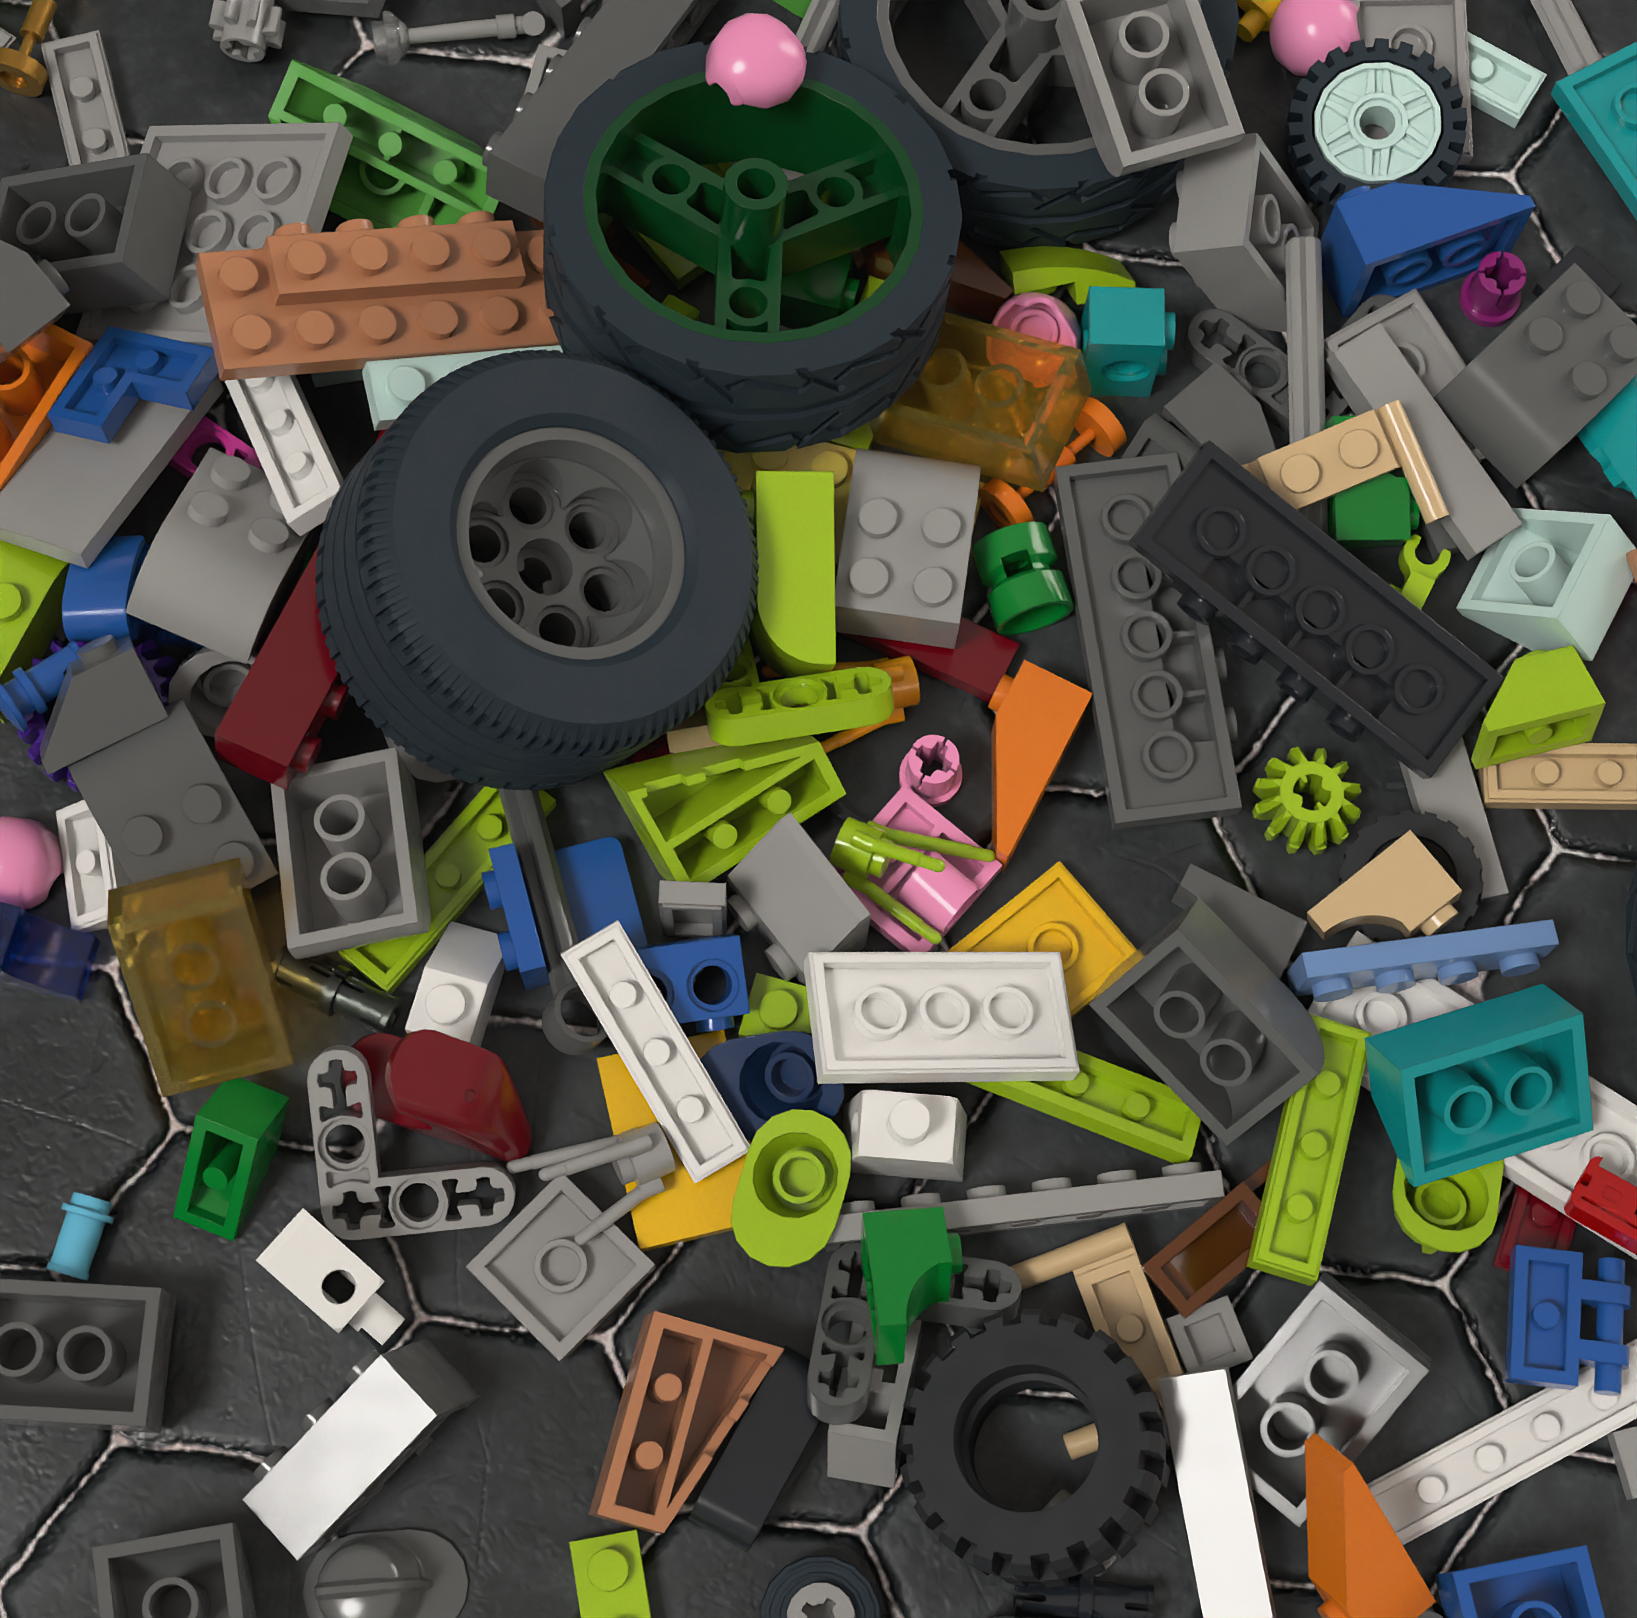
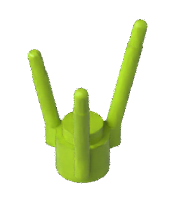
M848 817L840 829L830 856L831 865L845 871L843 880L849 887L865 894L930 943L939 944L942 940L940 933L868 879L870 874L881 878L891 858L935 872L944 871V861L902 846L931 852L936 851L941 854L984 862L994 861V851L969 844L888 828L871 820L866 824Z

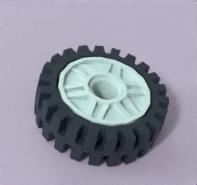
M1376 38L1373 47H1366L1364 39L1351 42L1346 52H1343L1340 46L1328 52L1325 62L1322 63L1318 59L1309 68L1306 78L1300 80L1291 100L1286 119L1285 156L1288 167L1293 168V179L1298 188L1306 187V198L1315 206L1320 202L1326 204L1325 213L1331 215L1337 200L1346 192L1360 186H1369L1371 189L1392 182L1437 187L1448 186L1462 156L1467 133L1465 131L1467 111L1466 108H1462L1463 95L1459 85L1451 86L1452 74L1445 66L1437 70L1434 67L1435 57L1425 50L1420 57L1412 54L1414 45L1403 41L1400 42L1398 49L1389 48V39ZM1367 125H1377L1384 128L1389 136L1384 139L1374 140L1363 134L1361 128Z

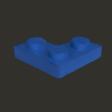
M108 326L47 415L55 432L109 444L139 399L193 411L218 374L214 350L210 347Z

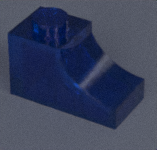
M0 902V982L81 1002L101 941L95 935L61 926L37 917L19 906Z

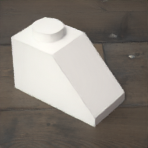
M453 921L449 923L424 967L405 1027L407 1034L420 1029L436 1030L476 1046H481L505 969L496 933Z

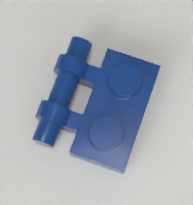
M1515 1245L1511 1249L1505 1382L1573 1390L1578 1387L1579 1364L1595 1368L1594 1393L1607 1396L1621 1395L1622 1370L1629 1369L1630 1347L1623 1345L1624 1310L1631 1309L1632 1288L1625 1285V1260L1611 1257L1600 1258L1598 1260V1281L1582 1279V1252ZM1581 1304L1597 1308L1596 1341L1580 1339Z

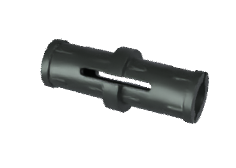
M287 945L280 949L268 973L267 982L298 994L308 1001L317 1004V1011L329 1017L336 1013L376 1033L388 1034L393 1028L402 1008L403 1000L382 990L380 991L353 977L351 969L342 965L333 968L310 957L297 960L291 955Z

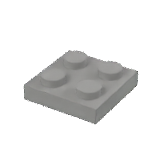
M566 1176L553 1179L466 1266L468 1271L560 1363L656 1268L655 1264L614 1223L584 1245H578L575 1242V1235L603 1212Z

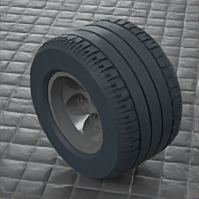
M542 349L494 355L464 365L426 388L424 392L420 393L405 408L345 478L344 483L340 486L332 501V506L328 510L318 545L315 582L317 583L315 587L317 609L320 610L318 618L319 622H321L322 635L326 636L325 645L329 648L330 658L336 663L335 669L337 673H340L343 685H348V693L351 697L354 696L356 699L355 703L359 708L363 707L366 711L364 714L368 719L371 718L374 721L373 724L376 728L381 727L384 730L383 734L387 738H391L398 747L402 746L405 748L404 752L415 756V759L420 762H427L428 767L438 769L443 774L450 773L452 778L462 779L468 783L476 782L479 786L524 791L527 789L543 790L578 783L579 781H585L603 773L602 771L611 769L675 728L698 711L725 681L746 642L754 617L753 613L756 609L755 600L758 595L757 586L759 584V577L757 576L759 564L756 562L759 556L758 551L755 549L757 539L753 536L755 532L754 525L750 523L752 519L751 512L746 509L748 503L746 499L742 498L743 490L736 483L738 481L736 475L730 472L732 469L731 465L723 459L725 455L722 451L716 449V442L710 440L707 436L709 433L698 426L700 424L698 420H693L690 417V412L686 409L682 410L680 408L681 404L676 400L673 402L668 393L665 391L661 393L658 386L648 384L647 379L643 377L637 378L636 373L632 371L626 372L619 365L612 366L611 362L606 360L600 362L596 357L591 356L587 358L586 355L580 353L574 355L568 351L561 353L559 350L547 351ZM509 504L520 507L526 513L528 524L518 521L512 515ZM569 528L577 530L582 534L586 541L587 549L579 547L572 540ZM469 542L475 544L480 549L484 563L472 559ZM519 574L526 576L532 582L534 591L525 585ZM584 590H589L600 600L602 611H597L588 604L585 599ZM539 627L549 630L555 636L558 644L541 639Z

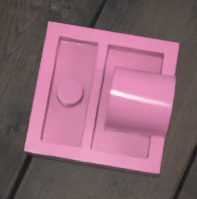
M906 785L901 787L872 820L888 828L980 847ZM902 846L944 861V871L935 872L891 858L881 878L870 874L868 879L924 920L926 924L939 932L943 938L1000 873L1002 864L996 859L992 862H984L941 854L936 851L931 852ZM834 867L835 870L839 873V875L843 878L845 871L837 867ZM850 887L871 914L869 925L902 952H931L937 944L930 943L865 894Z

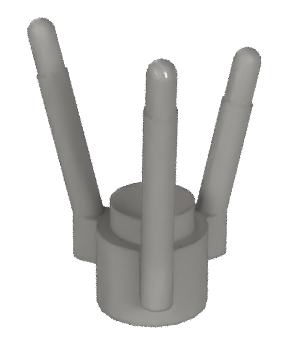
M653 1122L639 1129L634 1127L615 1136L512 1160L507 1163L506 1169L510 1173H518L542 1168L539 1171V1177L543 1181H548L612 1162L622 1185L634 1181L637 1186L575 1235V1242L578 1245H584L644 1199L665 1191L660 1177L676 1171V1166L662 1129L657 1122Z

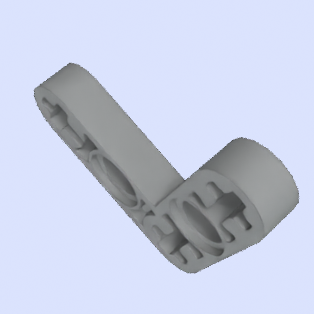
M335 1045L326 1048L317 1055L308 1070L307 1086L321 1213L326 1227L332 1234L346 1240L409 1235L490 1226L499 1223L509 1215L515 1201L516 1185L511 1173L504 1166L496 1162L480 1161L381 1172L371 1071L367 1059L360 1051L346 1045ZM332 1060H342L344 1070L356 1071L357 1079L350 1081L346 1087L347 1107L360 1102L362 1113L343 1110L327 1117L324 1116L323 1106L334 1108L337 1104L334 1084L330 1082L323 1083L321 1074L328 1072L332 1067ZM346 1124L358 1128L365 1140L363 1153L351 1160H343L334 1156L329 1150L327 1143L328 1134L334 1127ZM481 1177H490V1184L493 1188H503L505 1195L495 1198L493 1209H482L480 1200L471 1198L458 1201L457 1208L460 1214H448L450 1191L446 1182L447 1179L458 1180L456 1193L475 1190L478 1179ZM414 1183H425L431 1186L439 1199L437 1210L424 1218H416L409 1215L401 1204V1193L407 1186ZM381 1186L391 1187L388 1207L393 1221H382L384 1208L364 1211L358 1224L350 1223L348 1213H337L335 1206L343 1203L348 1191L356 1192L359 1202L367 1203L380 1201L382 1197Z

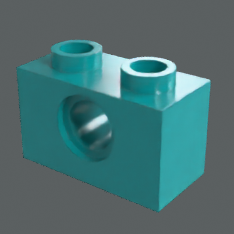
M1089 286L1080 324L1082 333L1080 356L1077 360V395L1150 396L1156 375H1165L1167 350H1173L1175 341V313L1165 312L1164 288Z

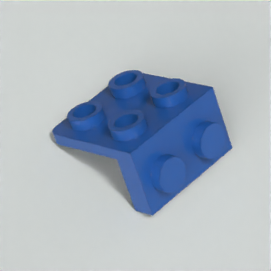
M605 837L555 850L579 942L618 920L634 947L648 945L621 843L614 837ZM511 843L488 849L493 870L482 872L481 874L491 910L504 908L509 931L497 933L506 971L519 969L526 990L550 984L515 845Z

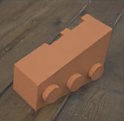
M657 1311L644 1316L589 1515L651 1533H664L708 1467L719 1445L733 1424L738 1421L749 1404L748 1401L770 1367L774 1366L784 1348Z

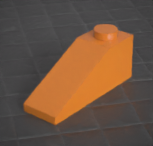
M1026 660L1023 661L1015 678L1007 674L1003 675L988 705V708L997 712L991 732L992 851L995 853V859L1002 864L1000 871L1004 873L1087 712L1093 694Z
M1314 1433L1304 1441L1308 1571L1310 1580L1324 1601L1317 1608L1322 1618H1418L1436 1600L1354 1463Z

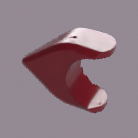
M428 1029L410 1032L403 1038L386 1033H373L361 1037L351 1046L360 1051L367 1059L371 1071L376 1119L508 1162L524 1158L529 1153L533 1132L528 1115L504 1060L497 1054L439 1031ZM342 1065L340 1084L343 1095L346 1098V1087L350 1081L357 1079L356 1071L344 1070ZM360 1102L351 1105L354 1111L362 1113Z

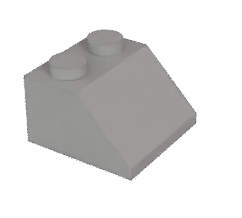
M791 813L781 818L727 875L728 893L731 895L727 899L728 909L745 931L749 932L756 927L770 947L764 953L772 967L783 980L788 982L795 977L800 985L806 986L803 961L808 952H859L866 947L871 914Z

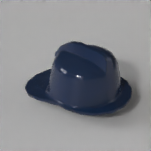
M782 1030L733 1038L713 1046L700 1059L746 1140H753L757 1130L772 1116L791 1109L813 1110L832 1119L838 1113L845 1095L844 1083L818 1084L812 1035L802 1031Z

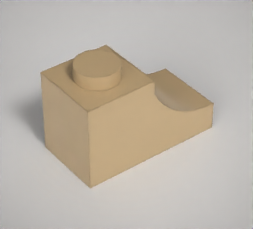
M1409 830L1307 912V921L1323 940L1341 930L1363 924H1379L1400 930L1407 939L1412 938L1420 930L1426 936H1431L1444 928L1459 914L1452 905L1459 900L1462 890L1414 833Z

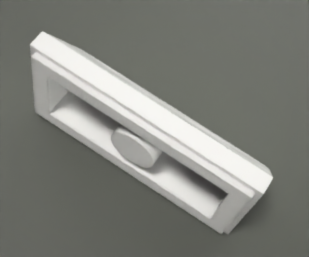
M85 800L57 810L56 818L72 933L80 934L139 923L149 919V914Z

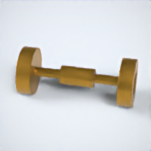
M54 0L32 1L20 30V34L24 39L19 51L0 47V86L2 88L27 97H37L42 94L49 75L47 70L30 55L35 43L41 44L45 38L57 9V3Z

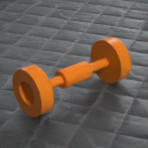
M1086 397L1071 410L1070 415L1080 435L1067 447L1063 444L1058 445L1028 471L1030 479L1016 491L999 478H992L978 490L981 506L1000 529L1018 523L1034 521L1024 499L1037 488L1041 490L1048 488L1053 483L1054 468L1056 466L1075 464V455L1086 445L1089 444L1103 456L1111 457L1126 444L1127 437L1122 425L1104 404L1095 398Z

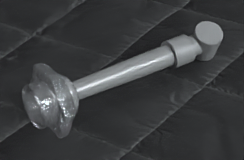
M389 11L382 12L383 20L371 21L376 58L388 57L389 65L397 64L408 51L409 45L414 43L497 36L498 39L516 38L517 34L536 36L541 34L545 28L544 17L535 11L528 12L523 16L503 14L495 15L493 19L409 29L401 19Z

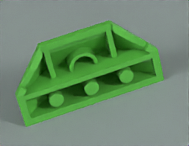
M297 60L291 61L268 115L271 124L340 122L353 135L329 211L347 220H370L373 223L374 229L397 227L401 220L414 215L431 216L434 219L435 225L457 224L462 216L475 211H488L495 216L501 202L485 194L487 167L482 164L484 154L482 147L472 140L364 85Z

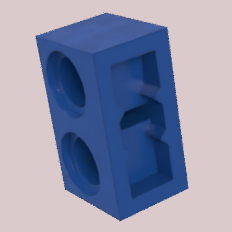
M730 933L634 947L649 974L655 976L660 981L663 990L662 996L679 1024L695 1021L696 1032L717 1031L735 1027L734 1016L750 1014L740 935ZM706 966H718L725 974L726 989L717 1000L702 1002L696 997L693 990L694 977L699 970Z

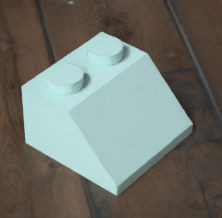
M1512 508L1523 524L1486 549L1456 609L1462 616L1532 651L1539 649L1549 651L1573 645L1581 660L1593 661L1634 578L1627 563L1626 553L1636 549V547L1610 514Z

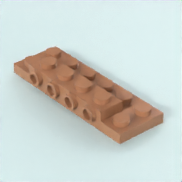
M488 211L471 212L462 216L457 224L435 225L434 219L428 215H414L401 220L397 228L374 229L373 223L367 219H352L341 223L336 228V232L312 233L311 227L305 223H290L277 228L273 236H266L262 249L199 253L195 267L220 381L363 369L367 361L560 345L549 317L554 316V313L551 309L546 308L543 274L544 230L515 232L513 220L495 221L494 215Z

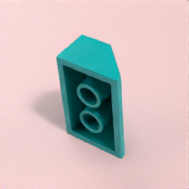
M1544 984L1364 1038L1371 1097L1406 1178L1413 1187L1593 1131L1583 1013Z

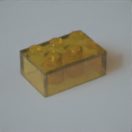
M944 312L939 339L918 380L890 408L886 407L880 416L868 423L876 442L926 458L981 466L980 474L1043 492L1092 391V387L1080 349Z
M240 857L108 890L107 927L163 1097L294 1064L290 1023Z

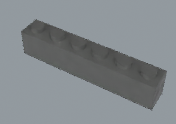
M603 0L601 9L593 19L585 17L574 35L572 46L565 55L557 54L551 60L546 69L543 83L534 94L527 92L522 97L515 110L513 121L505 132L497 131L490 138L482 158V164L487 167L485 194L543 222L544 183L552 151L555 148L559 135L578 105L609 78L613 80L619 71L657 52L685 46L719 0Z

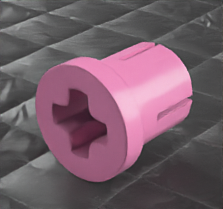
M926 735L918 739L904 757L899 771L900 786L906 785L931 807H939L950 802L960 789L963 775L956 746L950 740H947L944 746L945 737L939 735ZM933 760L943 764L942 771L936 770L930 777L925 775L922 780V766L928 767L932 764Z

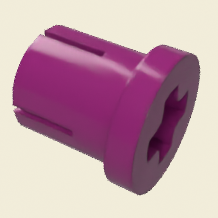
M1501 251L1492 252L1485 256L1477 270L1467 276L1460 288L1458 299L1463 314L1473 323L1483 327H1498L1510 321L1520 305V291L1526 281V269L1523 262L1517 256L1508 252H1503L1502 256Z

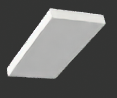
M808 952L803 961L818 1084L1073 1081L1080 1072L1060 952Z

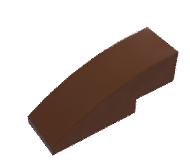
M1271 1159L1141 1266L1142 1270L1184 1320L1247 1268V1261Z

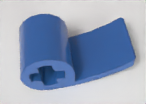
M112 536L88 569L70 563L62 598L63 628L69 642H91L106 635H113L116 641L127 635L130 636L132 641L137 640L141 628V619L125 612L135 584L133 576L136 564L146 543L144 536Z

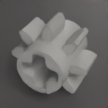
M214 0L208 26L214 29L213 40L220 41V48L226 55L239 61L257 62L266 56L268 46L278 49L282 47L286 22L281 20L283 9L274 6L275 0H227V2Z

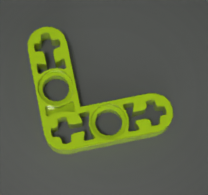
M749 634L733 669L725 679V681H734L723 682L714 695L703 704L711 739L725 746H744L871 726L885 721L894 712L892 678L887 672L879 668L856 667L759 682ZM798 705H809L805 707L791 708Z

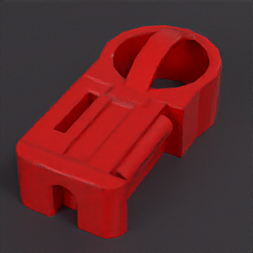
M1595 1156L1589 1161L1564 1204V1211L1570 1218L1637 1255V1187L1600 1167L1599 1164L1603 1157Z

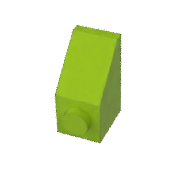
M1573 645L1549 651L1544 649L1534 650L1514 660L1483 721L1471 757L1475 769L1592 740L1606 702Z

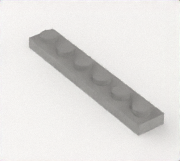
M1187 1162L1163 1167V1177L1137 1180L1136 1170H1119L1097 1175V1185L1072 1187L1071 1178L1061 1177L1033 1182V1192L1007 1195L1004 1185L977 1187L966 1191L967 1200L941 1203L939 1193H922L901 1198L902 1207L875 1210L874 1201L847 1202L842 1204L836 1228L825 1249L826 1252H832L849 1243H861L862 1213L943 1207L947 1233H958L959 1236L1213 1207L1225 1197L1221 1170L1202 1172L1200 1162Z

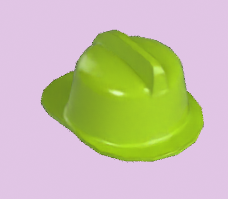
M791 1109L772 1116L757 1130L747 1152L734 1195L731 1224L736 1241L749 1257L770 1267L790 1268L810 1261L826 1247L836 1228L851 1174L852 1157L845 1134L830 1118L813 1110Z
M1397 1157L1392 1189L1395 1218L1403 1232L1415 1243L1422 1246V1253L1433 1254L1437 1250L1461 1253L1479 1247L1492 1234L1498 1216L1504 1169L1503 1159L1413 1187L1408 1182Z

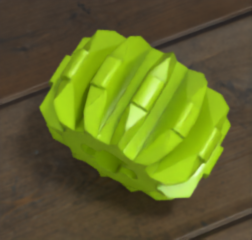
M1298 746L1290 749L1286 762L1278 758H1272L1265 767L1267 777L1258 778L1253 786V793L1262 799L1252 810L1253 818L1272 820L1264 833L1266 841L1275 840L1281 833L1289 837L1286 843L1288 854H1295L1303 840L1306 841L1309 850L1314 855L1324 852L1327 847V840L1335 844H1342L1349 835L1346 825L1355 824L1360 817V808L1351 803L1361 792L1360 784L1341 781L1349 769L1347 761L1337 763L1332 769L1325 765L1327 759L1325 748L1317 749L1311 761L1307 760L1304 752ZM1300 792L1311 795L1310 803L1314 807L1313 810L1301 807L1303 801L1302 796L1299 795Z

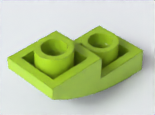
M1052 246L1024 247L999 251L1002 275L1014 290L1015 295L1023 292H1036L1048 295L1054 292L1057 286L1064 285L1077 305H1085L1089 286L1135 288V281L1122 263L1117 259L1084 249Z

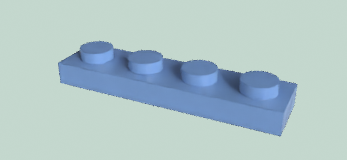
M1553 919L1305 952L1300 954L1288 969L1286 975L1290 991L1296 997L1313 994L1314 1001L1330 1002L1353 994V989L1376 986L1378 993L1387 994L1409 989L1416 985V980L1438 977L1441 985H1454L1478 977V972L1500 969L1502 976L1505 977L1524 975L1541 967L1540 962L1559 945Z

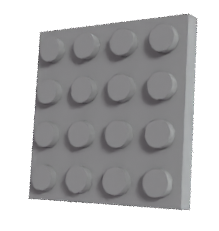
M340 122L150 126L140 154H150L193 192L169 299L83 312L75 335L92 343L94 347L107 327L112 326L213 348L195 267L198 254L204 252L262 249L266 236H273L277 228L290 223H305L311 227L312 233H321L353 135Z

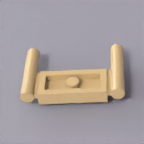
M1400 399L1263 455L1251 463L1241 465L1297 511L1402 468L1426 525L1450 515Z
M1125 1222L1010 1266L1019 1276L1022 1290L1073 1271L1095 1332L1101 1329L1118 1343L1128 1357L1131 1356L1153 1389L1162 1408L1160 1410L1165 1425H1167L1158 1379L1163 1376L1185 1372L1149 1278L1141 1268L1143 1263L1140 1255L1137 1254L1127 1224ZM1095 1423L1063 1434L1066 1448L1072 1460L1098 1450V1435Z

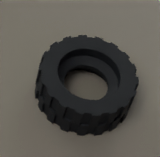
M1400 810V813L1388 816L1387 813L1377 817L1374 824L1369 827L1365 825L1357 832L1355 840L1352 844H1348L1344 852L1339 871L1338 887L1411 830L1462 890L1459 900L1452 905L1459 914L1444 928L1434 934L1439 935L1466 931L1471 924L1483 894L1484 882H1482L1481 874L1483 868L1480 858H1477L1473 851L1475 846L1468 836L1464 838L1458 832L1459 827L1449 820L1447 822L1436 818L1437 814L1427 811L1424 814L1412 813V810ZM1363 924L1354 926L1355 932L1359 931L1376 943L1407 939L1400 930L1386 925ZM1420 930L1412 938L1424 937L1426 935Z

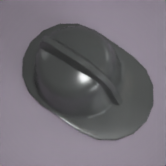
M409 1529L358 1533L335 1539L316 1554L306 1572L303 1598L309 1618H457L466 1601L468 1577L464 1561L452 1544L432 1532Z

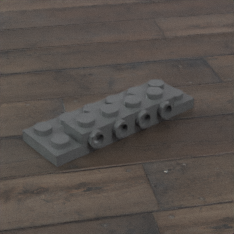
M1178 452L1056 466L1053 472V482L1089 692L1093 693L1090 701L1112 830L1237 815L1242 808L1231 744L1236 743L1238 737L1236 715L1232 706L1223 705L1220 684H1225L1227 679L1226 660L1222 647H1213L1209 625H1215L1216 621L1212 619L1208 625H1203L1184 613L1177 605L1182 594L1171 586L1174 581L1127 544L1180 475L1181 469Z

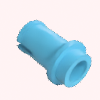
M73 1191L70 1203H62L61 1209L67 1212L51 1261L48 1262L46 1269L88 1280V1272L105 1223L113 1224L114 1217L108 1216L112 1205L111 1202Z

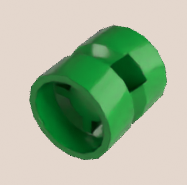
M1023 522L1001 528L986 535L972 546L971 556L980 582L983 586L993 589L987 597V603L999 634L1014 636L1034 632L1057 623L1073 611L1075 605L1065 576L1060 570L1052 569L1057 563L1058 556L1048 527L1043 522Z

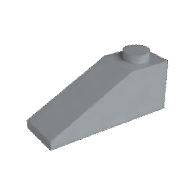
M914 1320L908 1330L904 1363L877 1365L875 1359L869 1400L864 1413L857 1420L848 1424L829 1425L827 1477L889 1488L895 1487L902 1453L898 1448L900 1426L907 1425L909 1411L903 1405L910 1387H914L924 1321ZM852 1323L848 1343L860 1341L866 1336L867 1332L860 1324ZM847 1367L842 1368L836 1397H842L843 1391L846 1388Z

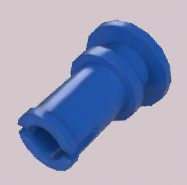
M74 641L69 642L68 646L25 672L21 667L11 672L14 677L3 685L0 683V710L21 732L24 733L29 730L24 720L25 716L33 711H36L39 715L48 711L46 704L58 696L69 663L79 659L77 651L80 648Z

